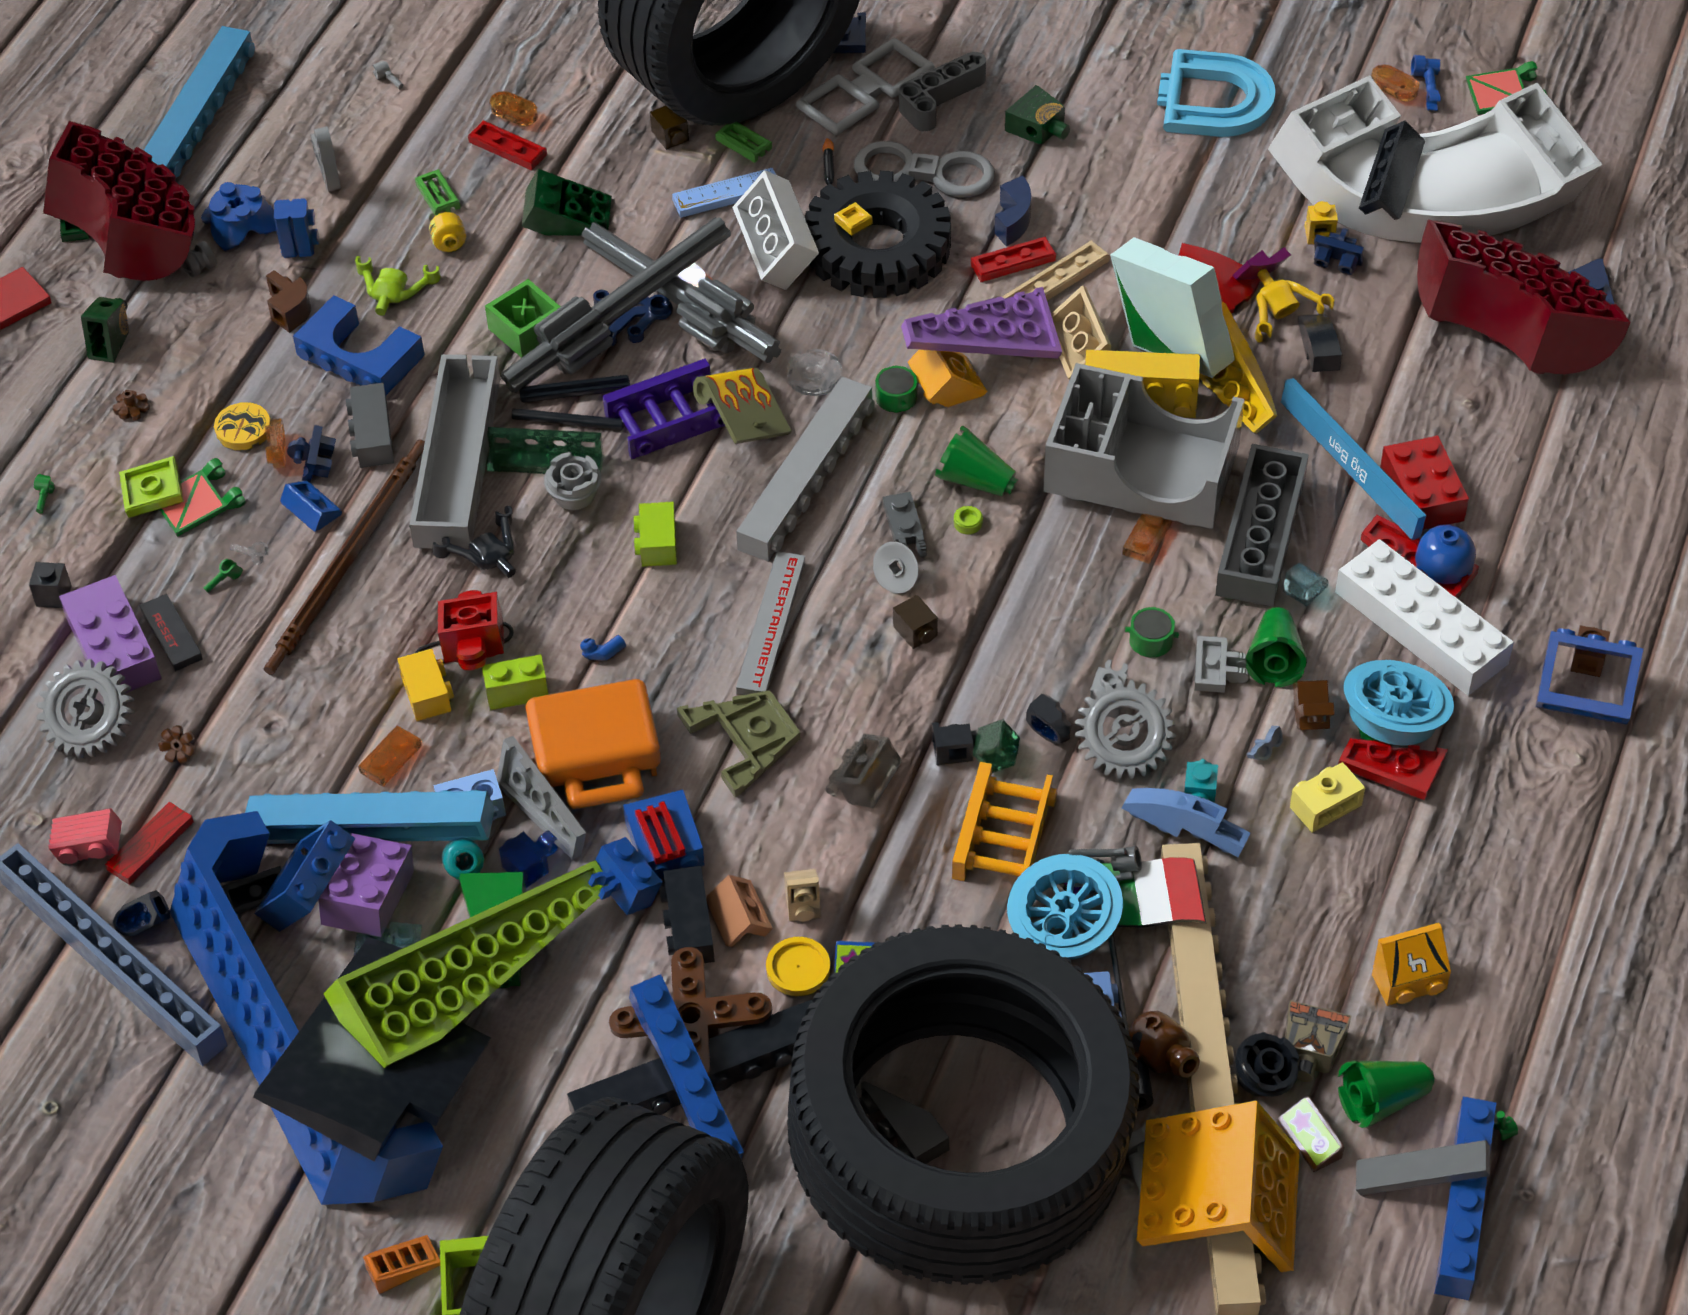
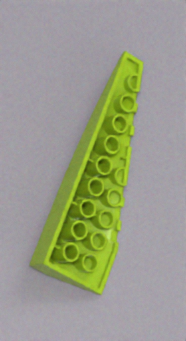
M594 860L336 979L323 994L338 1021L383 1068H386L439 1042L600 898L598 896L600 890L604 886L595 885L591 887L588 882L592 874L603 871L597 861Z

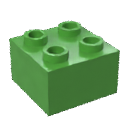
M527 279L485 305L488 329L522 358L539 346L536 339L538 336L534 332L535 325L561 306Z

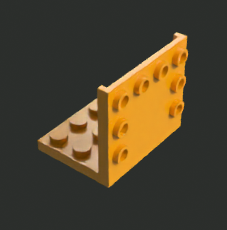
M1258 1101L1146 1120L1137 1241L1142 1246H1150L1244 1231L1253 1244L1266 1255L1267 1259L1280 1272L1294 1271L1300 1150Z

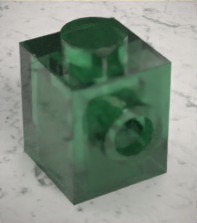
M1004 719L979 727L973 756L979 762L992 764V773L1014 766L1016 764L1020 737Z

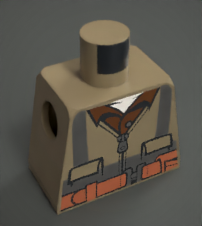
M1290 1000L1285 1038L1293 1044L1299 1055L1297 1080L1310 1082L1313 1080L1315 1071L1329 1073L1347 1038L1351 1020L1350 1015Z

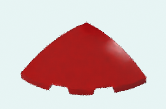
M1185 243L1181 245L1178 256H1186L1215 268L1221 300L1226 304L1231 314L1234 312L1236 305L1243 300L1248 302L1254 295L1260 283L1259 278L1236 280L1232 276L1243 266L1242 264L1202 247Z

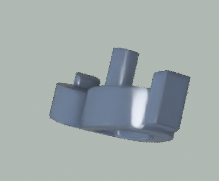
M1272 725L1265 740L1256 739L1255 746L1251 749V752L1246 754L1247 757L1262 761L1269 759L1272 754V747H1279L1283 742L1280 726Z

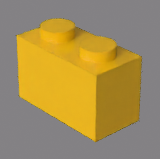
M433 649L397 658L401 678L416 721L451 712L449 699L454 698L450 681L444 682L442 678L446 676L442 659L436 660Z

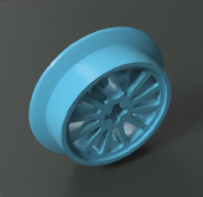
M1395 660L1366 662L1352 669L1344 681V695L1350 705L1351 719L1362 732L1384 743L1414 745L1424 742L1434 734L1437 728L1444 725L1453 713L1454 701L1446 685L1429 671L1410 663Z
M1069 854L1049 856L1029 866L1015 881L1007 903L1008 919L1014 933L1019 934L1020 938L1026 939L1028 937L1033 939L1034 943H1042L1046 945V949L1050 951L1055 950L1060 953L1061 957H1067L1068 959L1081 958L1097 950L1115 931L1123 909L1121 888L1112 872L1106 866L1090 857ZM1068 883L1067 891L1059 892L1056 885ZM1074 884H1083V887L1075 895L1073 893ZM1048 888H1051L1055 894L1052 899L1043 894ZM1091 890L1097 893V895L1084 900ZM1036 900H1038L1039 902L1043 903L1044 905H1046V906H1048V907H1032V906H1033L1034 902H1035ZM1102 904V910H1089ZM1030 917H1045L1034 923L1030 919ZM1087 920H1098V921H1096V922L1094 923V925H1093V924H1091L1090 922H1088ZM1077 926L1082 927L1087 932L1084 934H1080ZM1053 927L1055 929H1064L1062 933L1057 935L1049 933Z

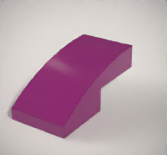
M1283 247L1269 258L1261 250L1232 276L1236 280L1259 278L1257 276L1259 271L1267 269L1269 273L1273 272L1291 254Z

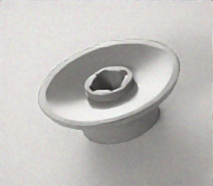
M887 542L879 547L873 559L874 575L878 583L888 591L895 594L905 593L916 583L919 571L918 562L914 553L906 545L899 542ZM897 562L899 563L900 567H902V570H900L897 566Z

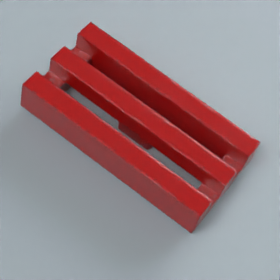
M664 801L658 803L659 807L656 808L653 805L647 806V811L635 810L636 820L656 865L686 855L685 847ZM659 815H661L664 820V823L668 829L671 839L675 845V851H672L671 846L667 840L661 823L657 817ZM647 819H651L666 854L660 855L647 825Z

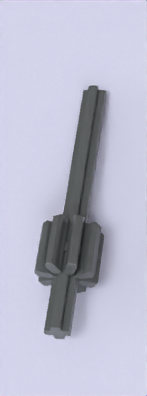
M720 217L713 218L594 306L590 307L586 299L576 296L536 324L534 332L538 336L536 339L539 346L500 373V377L506 383L507 388L512 393H517L521 388L528 385L555 364L564 374L572 375L611 347L613 340L609 336L611 332L608 325L729 238L731 232L726 227L725 222Z
M592 223L590 229L585 227L582 232V236L585 238L583 241L585 245L633 276L655 261L597 223ZM677 275L656 290L678 305L677 313L682 316L679 320L681 329L713 350L730 353L734 350L735 343H737L766 363H771L773 357L778 358L782 350L778 347L780 341L755 326L756 317L750 314L754 310L753 303L722 282L704 277L699 279L698 287L696 288Z

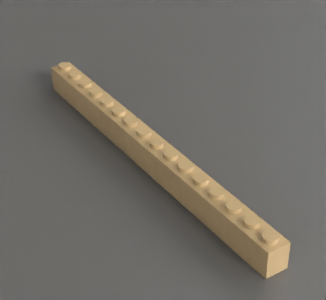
M1200 843L1162 845L1161 859L1185 857L1195 860L1206 923L1178 922L1168 924L1180 1025L1189 1034L1191 1048L1197 1052L1200 1060L1198 1070L1192 1076L1187 1077L1191 1112L1240 1104L1234 1103L1233 1094H1237L1238 1089L1236 1074H1230L1229 1065H1233L1234 1055L1232 1045L1227 1046L1226 1037L1230 1036L1229 1018L1223 1017L1222 1009H1226V994L1224 989L1219 990L1218 981H1222V964L1215 961V954L1219 953L1218 936L1212 935L1211 927H1215L1214 908H1208V901H1211L1212 891L1210 881L1205 882L1204 874H1208L1207 855H1201ZM1244 1231L1207 1236L1216 1315H1259L1260 1305L1266 1304V1293L1264 1284H1258L1257 1274H1261L1262 1271L1260 1253H1254L1253 1242Z

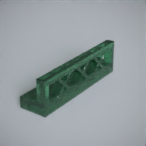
M488 427L489 453L486 463L488 471L545 474L551 466L550 462L552 459L568 452H572V456L586 458V455L590 456L595 461L600 472L602 470L604 451L602 434L600 432ZM496 438H506L510 442L496 443ZM533 439L538 444H528L524 440ZM553 441H563L566 445L557 446ZM595 442V447H585L581 443Z

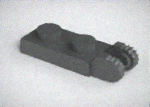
M911 492L883 496V507L894 542H899L906 546L916 544L919 556H927L924 533Z

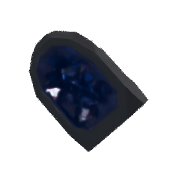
M1047 694L1039 695L1030 703L1027 709V723L1034 732L1054 744L1064 743L1070 739L1072 725L1066 719L1067 716L1060 707V703Z
M155 890L123 905L115 914L112 925L123 936H135L170 919V909L164 897Z

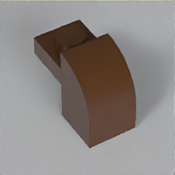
M273 270L266 275L269 292L272 296L267 300L271 320L290 333L304 323L310 315L311 305L307 286L301 277L292 282L287 276L283 277Z
M1328 680L1297 681L1293 683L1294 710L1298 729H1330V716L1334 715V702L1329 703Z

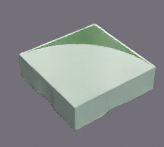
M1134 237L1110 255L1134 347L1152 353L1199 354V373L1211 378L1235 360L1228 327L1222 312V300L1213 266L1186 256L1172 254L1159 246Z

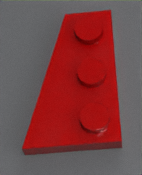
M1350 738L1338 764L1343 762L1356 775L1425 800L1443 765L1448 749L1437 748L1436 751L1420 750L1418 745H1408V748L1392 747L1388 743L1381 741Z

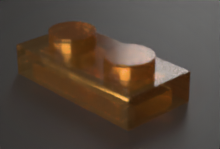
M1141 514L1123 546L1122 555L1149 564L1172 524V520L1150 514Z
M396 725L358 766L360 774L384 787L422 746L421 739Z

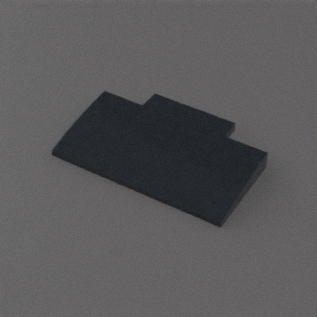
M368 937L338 978L403 948ZM324 997L257 1088L253 1098L375 1161L407 1112L436 1127L487 1048L491 1037L465 1024L473 1013L472 1011L439 1042L383 1068L338 1021L327 999Z

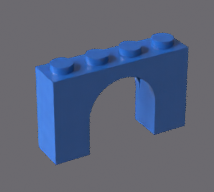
M333 295L293 335L297 355L305 361L308 360L319 365L325 371H331L343 377L346 381L354 382L360 386L384 383L385 394L387 395L425 356L422 337L399 326L379 347L371 351L352 353L339 348V345L359 325L356 305Z

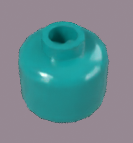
M458 839L450 841L445 846L442 852V862L448 874L460 880V873H480L484 864V856L481 848L475 841Z

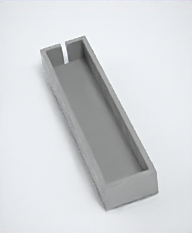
M441 354L409 524L414 548H433V542L442 545L443 537H449L451 544L468 549L470 542L473 541L500 385L497 356L472 355L474 379H470L467 355Z

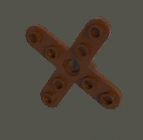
M684 947L677 950L671 959L673 1001L708 1076H710L709 1039L719 1034L718 1028L763 1023L772 1014V1003L767 995L755 992L706 998L705 969L702 953L696 948ZM632 1006L618 1008L611 1014L609 1026L615 1036L619 1038L648 1036L643 1030Z

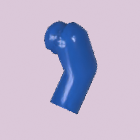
M616 635L604 645H596V641L591 638L583 640L580 644V648L583 651L582 655L588 660H609L626 647V643L620 635Z

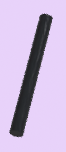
M512 409L513 420L623 430L624 423L620 418Z

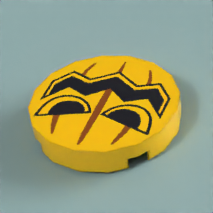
M240 402L226 407L215 418L214 430L216 437L223 446L233 450H247L253 448L252 445L258 442L259 445L263 443L269 436L272 425L268 412L262 406L251 402Z

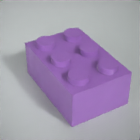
M352 833L351 835L356 838L318 899L321 925L382 937L414 873L412 845Z

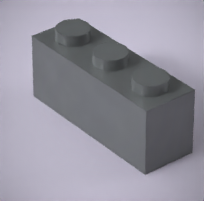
M384 383L350 387L351 399H346L348 416H353V419L348 420L350 437L355 436V440L350 441L352 457H358L360 468L393 464L394 458Z

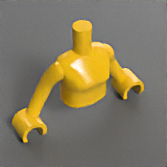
M1262 269L1257 274L1264 285L1256 296L1260 323L1256 327L1255 340L1259 343L1263 339L1261 332L1266 333L1269 338L1272 336L1273 328L1268 323V309L1275 319L1284 318L1298 309L1300 303L1292 291L1317 303L1316 310L1319 314L1324 313L1323 304L1328 305L1333 310L1334 297L1330 294L1318 295L1310 289L1290 280L1274 281L1267 269Z

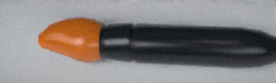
M826 138L822 147L824 152V181L827 185L829 183L832 185L834 182V143L831 139Z

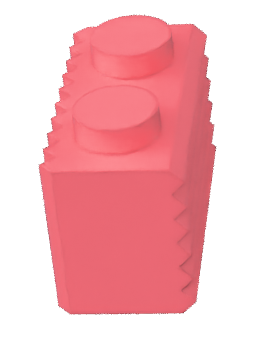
M112 808L52 819L51 839H49L50 844L48 847L60 863L73 864L78 860H88V858L102 859L106 855L111 856V854L116 855L118 853L122 821Z

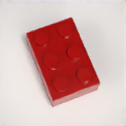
M1438 435L1383 447L1380 468L1426 514L1422 530L1438 525H1449L1465 521L1469 497Z

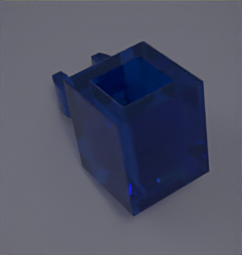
M548 830L542 833L537 841L534 842L523 831L516 837L508 839L499 848L502 867L507 872H523L525 886L528 888L549 873L547 857L553 855L558 850V846L554 843L557 838Z

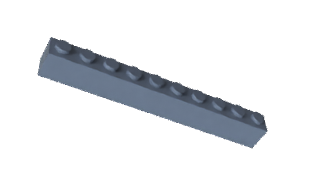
M19 843L0 856L1 883L202 1067L228 1046L222 1027L215 1019Z

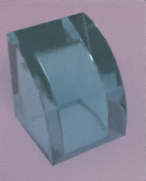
M1298 563L1286 572L1283 592L1307 607L1328 587V579L1303 563Z

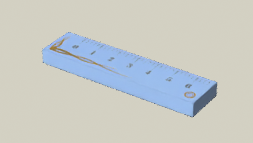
M773 167L765 169L766 171L776 175ZM764 170L673 193L672 201L680 218L736 204Z

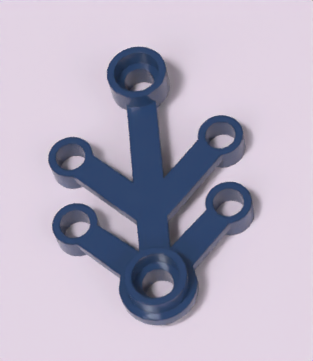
M606 290L594 292V305L602 300L600 298H605L609 295V292ZM663 295L647 297L638 303L641 306L633 307L619 317L609 327L611 332L609 336L613 340L612 346L617 343V335L635 317L643 316L636 325H631L627 329L630 342H642L644 340V331L655 320L666 319L672 314L673 305L669 299Z

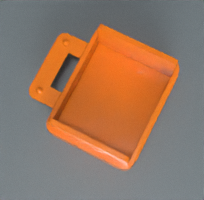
M631 679L534 697L527 701L525 708L536 766L551 787L564 785L567 803L571 808L580 809L638 798L644 793L640 771L650 769L651 775L657 776L656 767L661 762L660 745L647 688L642 680ZM622 774L623 784L584 791L583 781Z

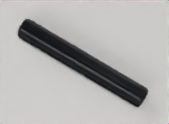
M618 375L525 386L519 390L520 400L525 403L610 393L630 386V380L628 375Z

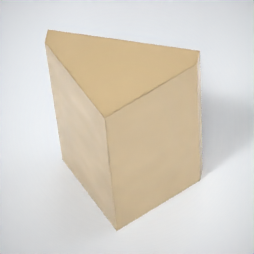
M1082 285L1051 313L1062 349L1059 358L1068 379H1070L1076 363L1085 365L1086 350L1111 351V344L1087 288Z

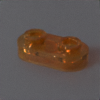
M1386 64L1373 68L1371 77L1383 92L1401 101H1411L1418 96L1419 82L1414 77Z
M501 91L495 93L490 98L492 113L520 126H529L538 118L535 103L513 93Z
M270 419V425L265 426L266 440L270 442V446L266 447L267 463H272L274 469L286 468V440L283 419Z

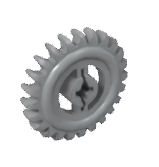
M88 659L83 667V663L76 660L73 669L68 664H65L63 666V674L55 671L53 673L55 681L47 680L45 682L49 690L39 693L45 700L36 705L38 708L43 709V712L37 715V720L45 721L40 726V731L44 733L49 731L46 741L52 743L55 740V750L61 751L64 747V753L67 756H72L75 750L78 758H84V751L86 750L90 757H96L95 747L102 753H107L106 742L117 746L114 735L126 736L120 726L132 725L124 716L135 713L133 709L126 707L127 703L133 702L135 699L124 695V693L131 690V686L127 684L120 685L125 680V676L122 674L113 676L117 671L115 667L110 666L105 669V662L100 661L95 665L92 659ZM85 687L83 693L77 694L69 702V713L73 717L70 726L64 713L66 700L75 690ZM98 691L103 696L105 707L101 701L96 699ZM85 707H90L89 712H84ZM85 724H89V725L95 724V725H94L93 727H91V728L84 729Z
M1118 679L1116 688L1113 689L1106 682L1104 684L1105 693L1099 689H1094L1093 693L1096 700L1086 697L1084 701L1089 708L1078 709V712L1085 717L1075 721V725L1083 727V730L1075 733V737L1085 739L1078 746V749H1089L1090 751L1084 758L1085 761L1095 757L1097 760L1093 767L1094 770L1104 764L1105 776H1108L1115 769L1118 780L1122 777L1124 771H1127L1129 779L1132 780L1137 769L1144 777L1146 775V765L1153 770L1157 769L1155 758L1162 762L1166 761V756L1161 750H1172V745L1166 741V739H1174L1176 737L1175 733L1167 730L1176 724L1175 721L1166 719L1172 713V710L1162 709L1161 707L1166 699L1155 700L1156 689L1147 694L1145 692V683H1142L1138 689H1135L1133 680H1130L1128 686L1124 687L1122 681ZM1123 707H1129L1138 711L1134 716L1129 714L1118 716L1111 726L1110 734L1106 737L1104 736L1103 723L1111 711ZM1146 721L1148 734L1140 747L1127 751L1113 747L1115 743L1121 746L1132 744L1138 736L1140 725ZM1120 724L1122 727L1133 724L1129 736L1126 733L1116 736L1120 729Z

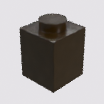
M666 105L650 111L651 131L666 150L689 141L688 121L678 116Z
M918 595L893 607V627L912 649L922 644H927L938 636V617Z

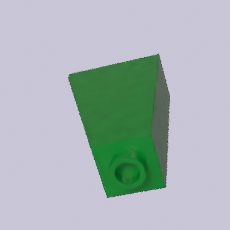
M523 872L460 873L459 879L469 918L526 892ZM522 967L499 988L521 986Z

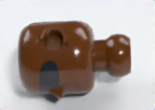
M1147 1011L1133 1021L1128 1032L1137 1060L1143 1061L1153 1072L1159 1074L1173 1072L1174 1075L1181 1078L1190 1077L1198 1070L1200 1064L1199 1055L1191 1048L1189 1034L1170 1016L1160 1011Z

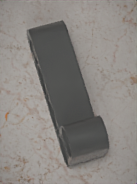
M980 52L967 53L901 84L899 87L900 113L919 131L934 129L936 126V106L985 83V55Z

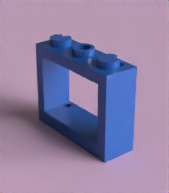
M1559 628L1557 632L1551 631L1535 707L1627 725L1631 717L1644 648H1639L1636 643L1626 640H1619L1618 643L1607 642L1605 637L1595 634H1589L1587 638L1576 636V632L1569 629ZM1558 645L1631 659L1622 705L1550 692L1549 688Z
M330 820L301 839L254 914L279 932L309 914L356 838ZM301 850L305 851L306 855H303Z

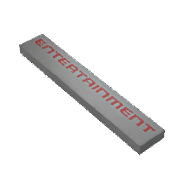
M776 552L736 685V694L746 695L768 691L805 566V555Z

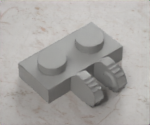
M1197 636L1194 691L1225 693L1226 680L1230 683L1247 682L1250 679V675L1247 669H1245L1247 654L1227 651V638Z

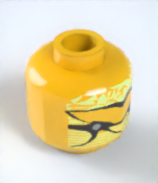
M444 212L436 215L431 220L429 231L432 242L438 250L453 252L464 245L466 231L463 221L458 215L452 212Z

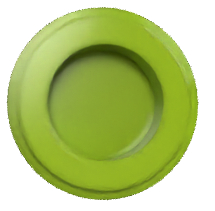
M963 506L954 513V527L958 532L974 534L982 528L983 515L976 507Z

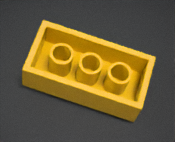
M1086 350L1085 365L1143 377V384L1147 394L1159 407L1179 417L1196 418L1200 369L1199 354Z

